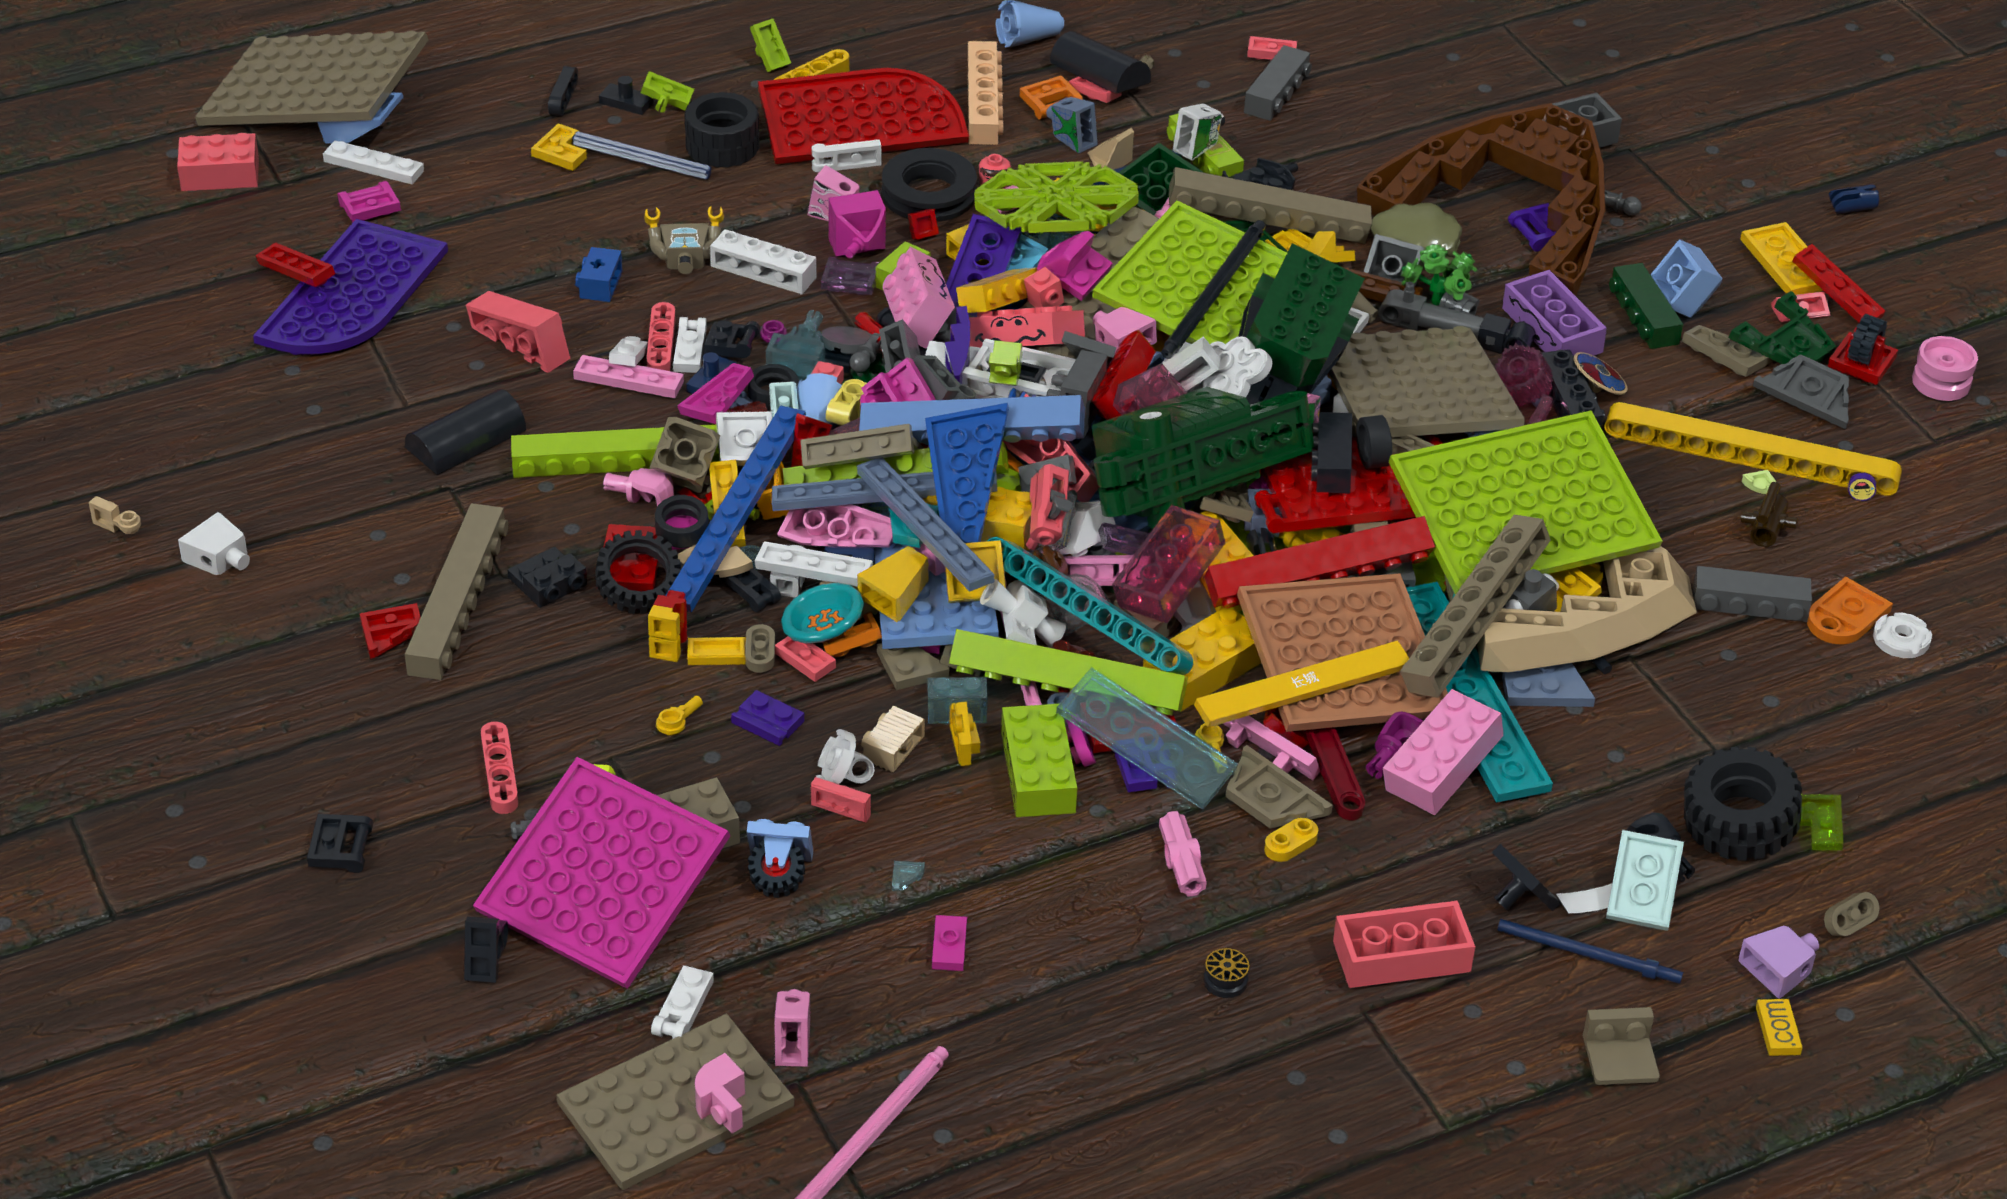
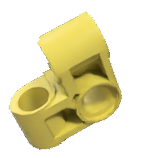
M858 379L845 381L828 404L826 421L848 428H855L860 419V397L863 394L861 388L867 383Z

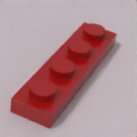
M276 242L255 255L260 265L313 287L325 284L330 277L336 274L331 264Z
M1813 244L1794 256L1792 262L1858 323H1860L1861 318L1865 314L1879 319L1885 314L1886 311Z

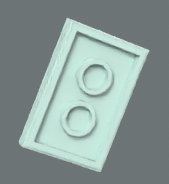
M1622 830L1606 919L1668 931L1684 842Z

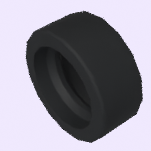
M767 364L759 366L752 371L754 377L748 384V397L753 402H756L759 409L771 411L770 392L761 389V387L771 383L795 382L797 388L798 376L794 370L784 365Z
M1383 415L1359 418L1356 434L1358 452L1363 466L1366 469L1389 466V459L1393 453L1391 432L1386 418Z
M671 496L657 506L654 514L656 535L663 537L664 543L669 542L672 547L687 548L696 545L709 525L707 507L701 500L693 496ZM677 515H687L698 520L696 524L686 528H676L666 523L669 518Z

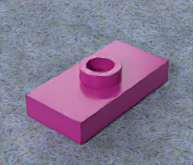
M936 915L932 969L964 970L967 917Z

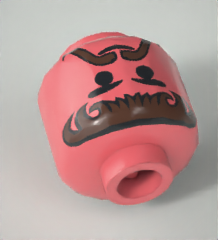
M991 154L982 159L979 164L980 185H983L1003 169L1007 171V168H1011L1010 162L999 154Z

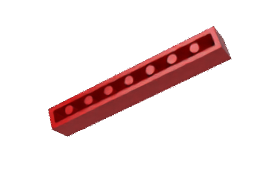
M1421 516L1209 566L1204 578L1213 607L1223 606V608L1228 609L1240 604L1237 596L1239 586L1348 578V576L1358 574L1360 577L1374 573L1376 569L1384 567L1386 570H1393L1405 562L1412 561L1413 564L1424 562L1429 558L1435 545L1426 518Z

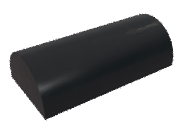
M1069 31L1063 34L1056 41L1051 52V64L1116 94L1151 83V71L1146 63L1076 31Z
M498 389L407 434L405 437V448L438 475L510 439L511 436L525 431L526 422L518 403L511 394L503 389Z

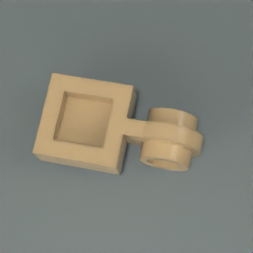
M95 496L89 502L93 524L114 533L119 529L125 534H134L139 530L141 519L136 512L124 511L120 514L118 505L98 496Z

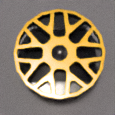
M1230 948L1218 949L1208 955L1204 973V984L1207 990L1215 996L1222 998H1234L1241 995L1246 990L1250 966L1246 956Z

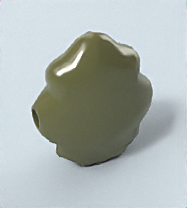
M1420 203L1416 205L1396 204L1389 210L1378 213L1372 219L1371 231L1374 237L1375 234L1424 248L1432 244L1441 245V248H1445V251H1448L1445 258L1449 260L1450 265L1451 261L1455 258L1452 252H1457L1460 244L1459 239L1462 234V227L1453 215L1443 212L1438 205L1433 203Z

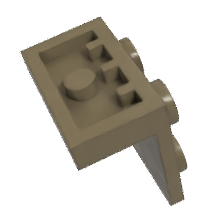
M1651 1007L1587 1011L1583 1039L1595 1084L1650 1083L1659 1081V1072L1649 1039L1654 1019Z

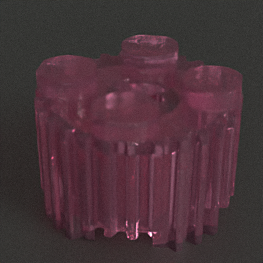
M1517 343L1513 347L1510 345L1509 349L1504 348V352L1501 355L1502 358L1498 359L1499 363L1495 364V370L1516 405L1524 406L1526 403L1530 404L1531 401L1536 402V399L1540 400V396L1550 394L1553 388L1550 383L1553 381L1551 378L1553 374L1540 350H1536L1534 347L1530 348V346L1525 348L1524 345L1520 346Z

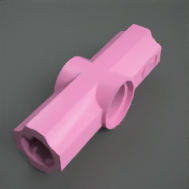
M1178 811L1167 812L1164 817L1159 819V828L1165 843L1166 864L1169 869H1173L1180 892L1185 893L1188 897L1197 896L1202 890L1206 889L1207 884L1201 866L1198 840L1192 838L1185 815L1179 814Z

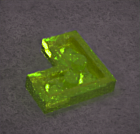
M1802 794L1800 826H1811L1812 850L1843 851L1841 795Z

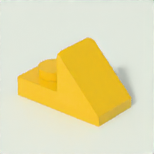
M1334 231L1317 232L1306 250L1330 262L1355 261V250L1344 251V246H1336Z

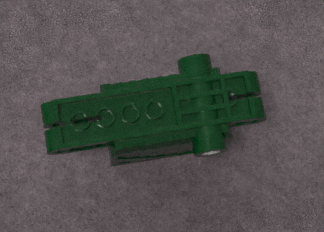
M1204 387L1092 425L1097 456L1094 459L1097 485L1101 487L1098 491L1102 515L1105 517L1128 516L1131 514L1140 517L1147 516L1148 526L1153 529H1157L1168 518L1165 529L1177 527L1187 521L1185 502L1199 499L1202 496L1213 494V492L1225 490L1227 487H1233L1251 479L1261 478L1260 469L1311 452L1315 446L1311 421H1309L1310 411L1307 392L1292 391L1250 405L1246 397Z

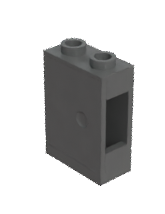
M1081 350L1067 376L1060 374L1052 376L1051 384L1061 387V390L1049 389L1046 396L1081 395L1085 406V437L1099 411L1091 399L1107 370L1108 355Z

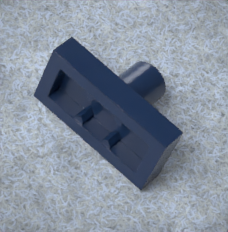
M713 352L704 354L703 366L686 384L687 392L693 394L732 363L736 362L719 357Z

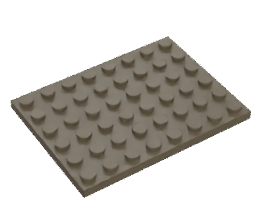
M413 30L404 33L389 31L379 34L366 32L354 35L344 33L342 35L258 37L237 64L234 65L226 78L223 79V82L213 92L206 104L202 106L195 119L198 126L372 120L429 39L426 32H415Z
M1456 326L1453 329L1444 330L1429 328L1427 331L1406 329L1398 333L1379 331L1376 334L1368 335L1353 333L1341 358L1329 372L1348 412L1352 413V420L1356 426L1361 417L1383 415L1388 422L1391 437L1505 430L1524 426L1525 418L1471 328L1465 326Z

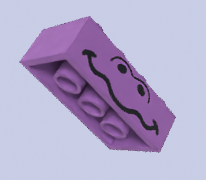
M1550 270L1505 284L1504 311L1516 323L1525 322L1533 327L1535 330L1533 341L1544 352L1570 349L1573 356L1578 352L1588 353L1593 356L1603 353L1607 328Z

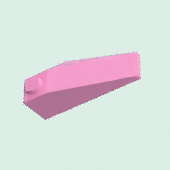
M853 504L789 510L777 533L778 537L801 545L889 548L893 541L890 517Z

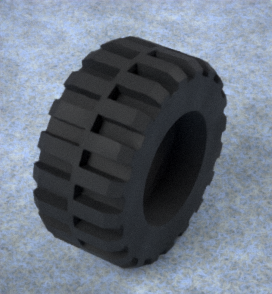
M1739 746L1730 747L1728 751L1720 749L1713 752V756L1707 755L1699 761V765L1696 764L1690 770L1684 785L1685 825L1688 832L1692 834V838L1699 845L1704 844V849L1712 854L1715 852L1720 853V857L1726 859L1736 857L1738 861H1747V858L1752 857L1755 860L1763 859L1765 854L1773 855L1781 850V846L1786 847L1799 830L1802 807L1801 782L1797 778L1794 769L1790 766L1788 767V763L1782 758H1774L1773 753L1766 750L1760 752L1755 747L1748 746L1747 749H1739ZM1734 797H1748L1756 799L1765 805L1755 809L1740 810L1725 806L1721 802Z

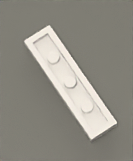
M335 140L323 153L324 162L408 184H413L424 172V165L421 162L382 153L366 147L351 145L342 141Z
M764 541L755 559L756 569L858 587L857 574L873 566V561Z

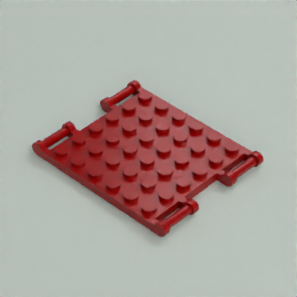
M1435 434L1423 435L1425 441L1433 445L1443 444ZM1352 436L1350 493L1316 492L1317 482L1311 481V451L1260 469V475H1263L1271 494L1266 490H1261L1254 497L1256 505L1262 509L1266 517V526L1272 533L1416 517L1391 466L1366 469L1359 456L1357 437ZM1275 507H1278L1283 518L1276 514Z

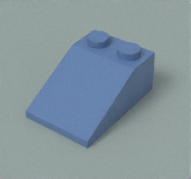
M391 92L372 120L317 122L324 142L332 144L336 140L349 143L378 127L401 101L403 94Z

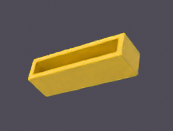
M1037 267L1012 269L957 287L959 307L967 306L968 313L987 312L1027 298L1024 279L1037 272Z

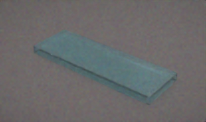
M1092 667L1057 706L1056 713L1201 809L1206 807L1237 769L1238 763Z

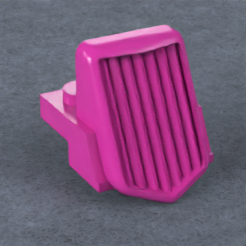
M1084 231L1057 244L1042 255L1037 271L1046 267L1060 279L1063 289L1082 301L1108 273L1113 263L1091 248L1095 235L1090 231Z
M906 358L888 373L881 372L861 388L863 394L860 397V410L861 403L929 401L936 399L913 359Z

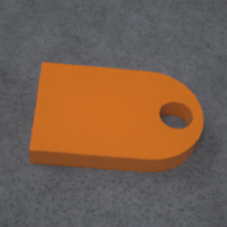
M1845 576L1812 604L1807 625L1816 637L1825 642L1850 644L1860 639L1874 627L1876 621L1881 616L1889 614L1893 603ZM1823 626H1829L1833 629H1826Z

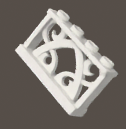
M985 339L970 366L966 367L962 372V384L970 387L976 394L975 398L978 399L1008 398L1012 388H1016V397H1019L1023 391L1030 397L1033 394L1036 397L1046 396L1049 389L1061 390V387L1051 384L1052 376L1054 374L1067 376L1076 359L1022 347V362L1047 368L1039 384L1021 379L1018 380L1017 386L989 383L990 372L986 371L989 368L990 352L993 353L994 340Z

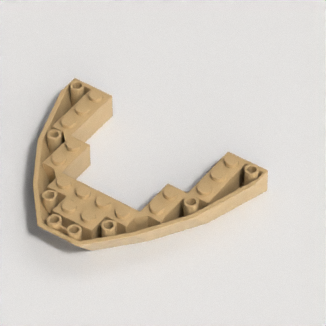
M1661 546L1660 548L1605 560L1603 565L1610 598L1564 595L1560 612L1502 608L1477 643L1481 671L1515 672L1593 660L1653 638L1697 613L1689 577L1668 550Z

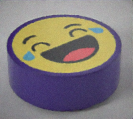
M1867 473L1853 475L1848 482L1850 496L1860 501L1871 499L1876 493V480L1874 477Z

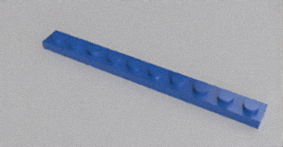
M780 405L669 589L685 593L688 612H692L793 443L797 413L806 416V411Z

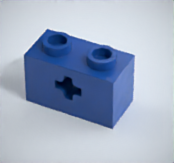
M591 247L588 256L583 258L582 270L577 272L575 286L579 288L581 299L611 301L623 271L621 250Z

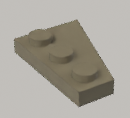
M1701 325L1684 332L1682 342L1691 346L1693 350L1702 352L1711 357L1714 362L1729 367L1741 376L1746 377L1774 362V360L1754 350L1730 341L1729 335Z

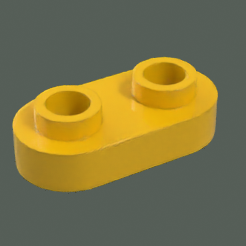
M1307 818L1292 820L1266 837L1265 854L1268 858L1277 862L1292 859L1317 842L1318 826Z

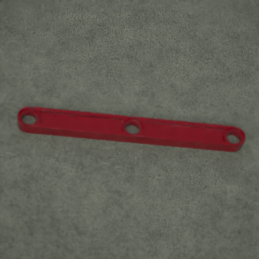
M1336 728L1304 730L1337 813L1345 820L1354 821L1359 819L1364 811L1365 798ZM1351 801L1356 803L1359 808L1351 810L1346 808L1343 803Z

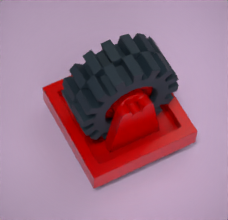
M1865 314L1854 332H1849L1830 357L1828 367L1877 385L1896 359L1898 349L1885 345L1886 338L1884 336L1887 321Z

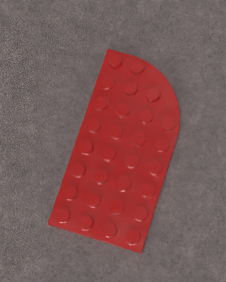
M876 68L758 81V91L775 164L813 160L812 146L815 144L827 146L880 140L881 152L966 143L969 141L964 115L953 95L935 80L914 71L899 68Z

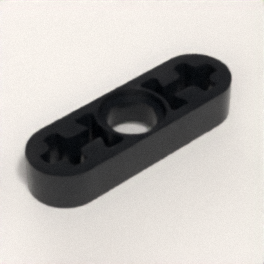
M563 67L549 97V115L563 116L577 86V67Z

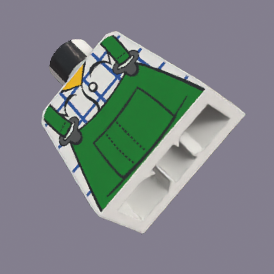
M1206 104L1180 108L1172 151L1190 160H1194L1217 143L1220 127L1225 124L1223 114Z

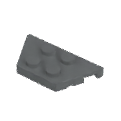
M1800 354L1791 359L1787 364H1781L1773 368V372L1763 378L1758 376L1754 379L1753 387L1841 428H1847L1849 421V376Z

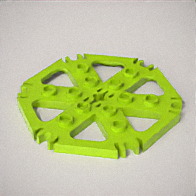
M1083 161L1025 164V166L1018 165V170L1007 168V171L1003 169L974 192L975 209L1004 228L1010 226V230H1014L1017 227H1021L1022 232L1028 231V233L1089 231V229H1096V224H1101L1105 227L1107 222L1111 225L1138 204L1139 201L1138 185L1107 166L1101 168V164H1098L1095 167H1090V162L1083 164ZM1062 175H1064L1063 177H1061V178H1060L1059 180H1057L1056 182L1053 181V180H1051L1050 178L1046 177V176H1062ZM1096 182H1106V183H1108V184H1110V185H1093V184L1096 183ZM1008 185H1013V186H1017V187H1018V188H1015V189H1001V188H1003L1004 186H1008ZM1115 204H1118L1116 208L1111 211L1102 210L1095 206L1101 205L1103 207H1112ZM1013 208H1020L1016 212L1008 215L1000 214L997 210L999 209L1001 211H1010ZM1057 211L1061 213L1063 216L1072 220H1051L1044 222Z

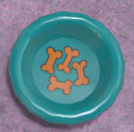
M842 583L822 584L808 589L795 597L785 608L781 619L783 631L793 641L806 644L824 642L838 637L849 630L860 618L864 607L862 595L851 585Z

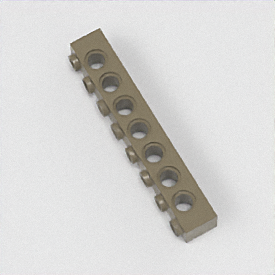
M1513 515L1507 525L1504 526L1499 536L1489 547L1483 558L1475 566L1467 580L1461 585L1459 591L1400 670L1408 692L1436 698L1441 695L1521 583L1525 573L1531 569L1551 541L1543 519Z

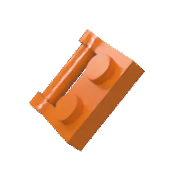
M1062 75L1020 88V97L1034 110L1038 119L1047 117V109L1054 104L1051 102H1059V100L1061 101L1066 97L1083 100L1081 94Z

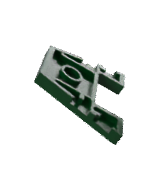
M1792 291L1779 298L1774 308L1789 318L1790 322L1769 336H1765L1748 322L1744 321L1732 329L1728 337L1781 364H1787L1791 359L1800 354L1820 363L1832 355L1837 347L1819 324L1814 325L1807 316L1809 311L1798 305L1796 302L1797 296Z

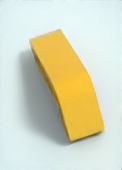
M841 49L832 50L774 80L849 72V53Z

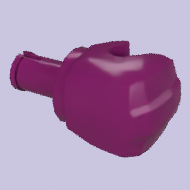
M1403 711L1396 712L1390 717L1375 743L1377 754L1366 765V770L1372 777L1377 771L1379 772L1375 775V778L1378 779L1383 776V767L1422 724L1423 720Z

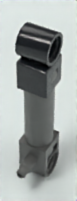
M1413 282L1406 283L1404 291L1397 289L1389 291L1378 311L1379 317L1384 323L1415 331L1419 327L1426 329L1440 328L1442 330L1453 329L1456 326L1471 328L1483 349L1500 354L1505 350L1509 356L1514 358H1522L1527 355L1535 338V330L1525 322H1517L1511 327V319L1489 313H1486L1483 318L1426 303L1427 297L1414 294Z

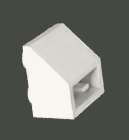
M1100 501L1074 502L1072 509L1066 513L1064 518L1062 537L1055 544L1048 546L1053 551H1059L1063 556L1071 554L1074 557L1086 554L1088 552L1087 548L1091 546H1100L1109 542L1108 537L1118 533L1113 517L1102 515Z

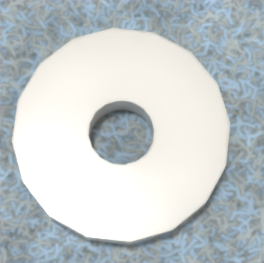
M1901 612L1894 613V616L1889 617L1886 614L1876 621L1873 638L1876 645L1882 651L1895 657L1916 658L1923 655L1929 649L1932 638L1931 630L1929 631L1926 628L1927 624L1918 617ZM1897 633H1902V634H1905V635H1907V636H1900V635L1897 634Z

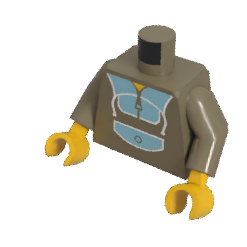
M712 206L708 208L711 226H709V223L660 224V227L657 226L660 220V210L656 208V217L651 218L648 216V210L646 209L644 220L650 225L648 234L652 252L661 260H665L667 268L678 269L682 274H689L693 269L703 268L706 259L711 258V244L721 234L719 223L724 220L723 209L720 207V214L712 216Z

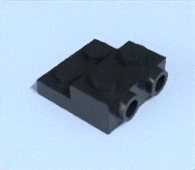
M555 546L507 569L508 578L539 608L587 585L586 567L571 553L563 555Z

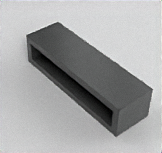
M1284 45L1247 90L1244 113L1269 121L1272 120L1276 113H1280L1283 104L1291 99L1292 93L1300 87L1304 77L1309 76L1312 64L1309 63L1310 53Z
M1697 566L1693 583V598L1697 610L1807 622L1812 602L1811 578Z

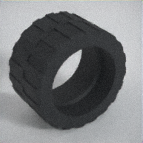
M731 92L709 93L698 97L696 100L694 99L686 107L684 113L686 151L695 161L709 166L726 168L741 165L751 160L757 154L760 144L759 111L750 99Z

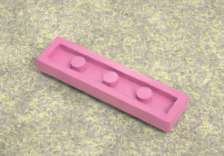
M586 355L581 356L573 370L574 379L670 398H676L684 383V375L681 373L639 365L634 367L612 364L607 359Z

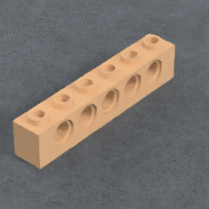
M968 41L969 144L998 145V135H1003L1002 51H997V42Z

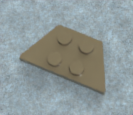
M1248 745L1243 748L1241 759L1236 764L1233 778L1230 779L1226 789V797L1269 828L1284 826L1297 818L1311 820L1329 816L1332 813L1331 803Z

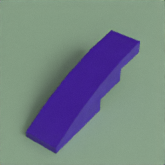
M967 306L956 307V324H950V342H945V367L960 384H962V372L966 367H969L970 320Z

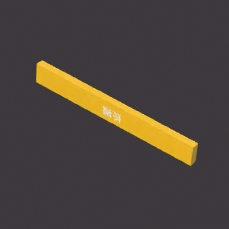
M1394 641L1196 698L1194 706L1207 727H1212L1400 672L1409 657L1399 641Z

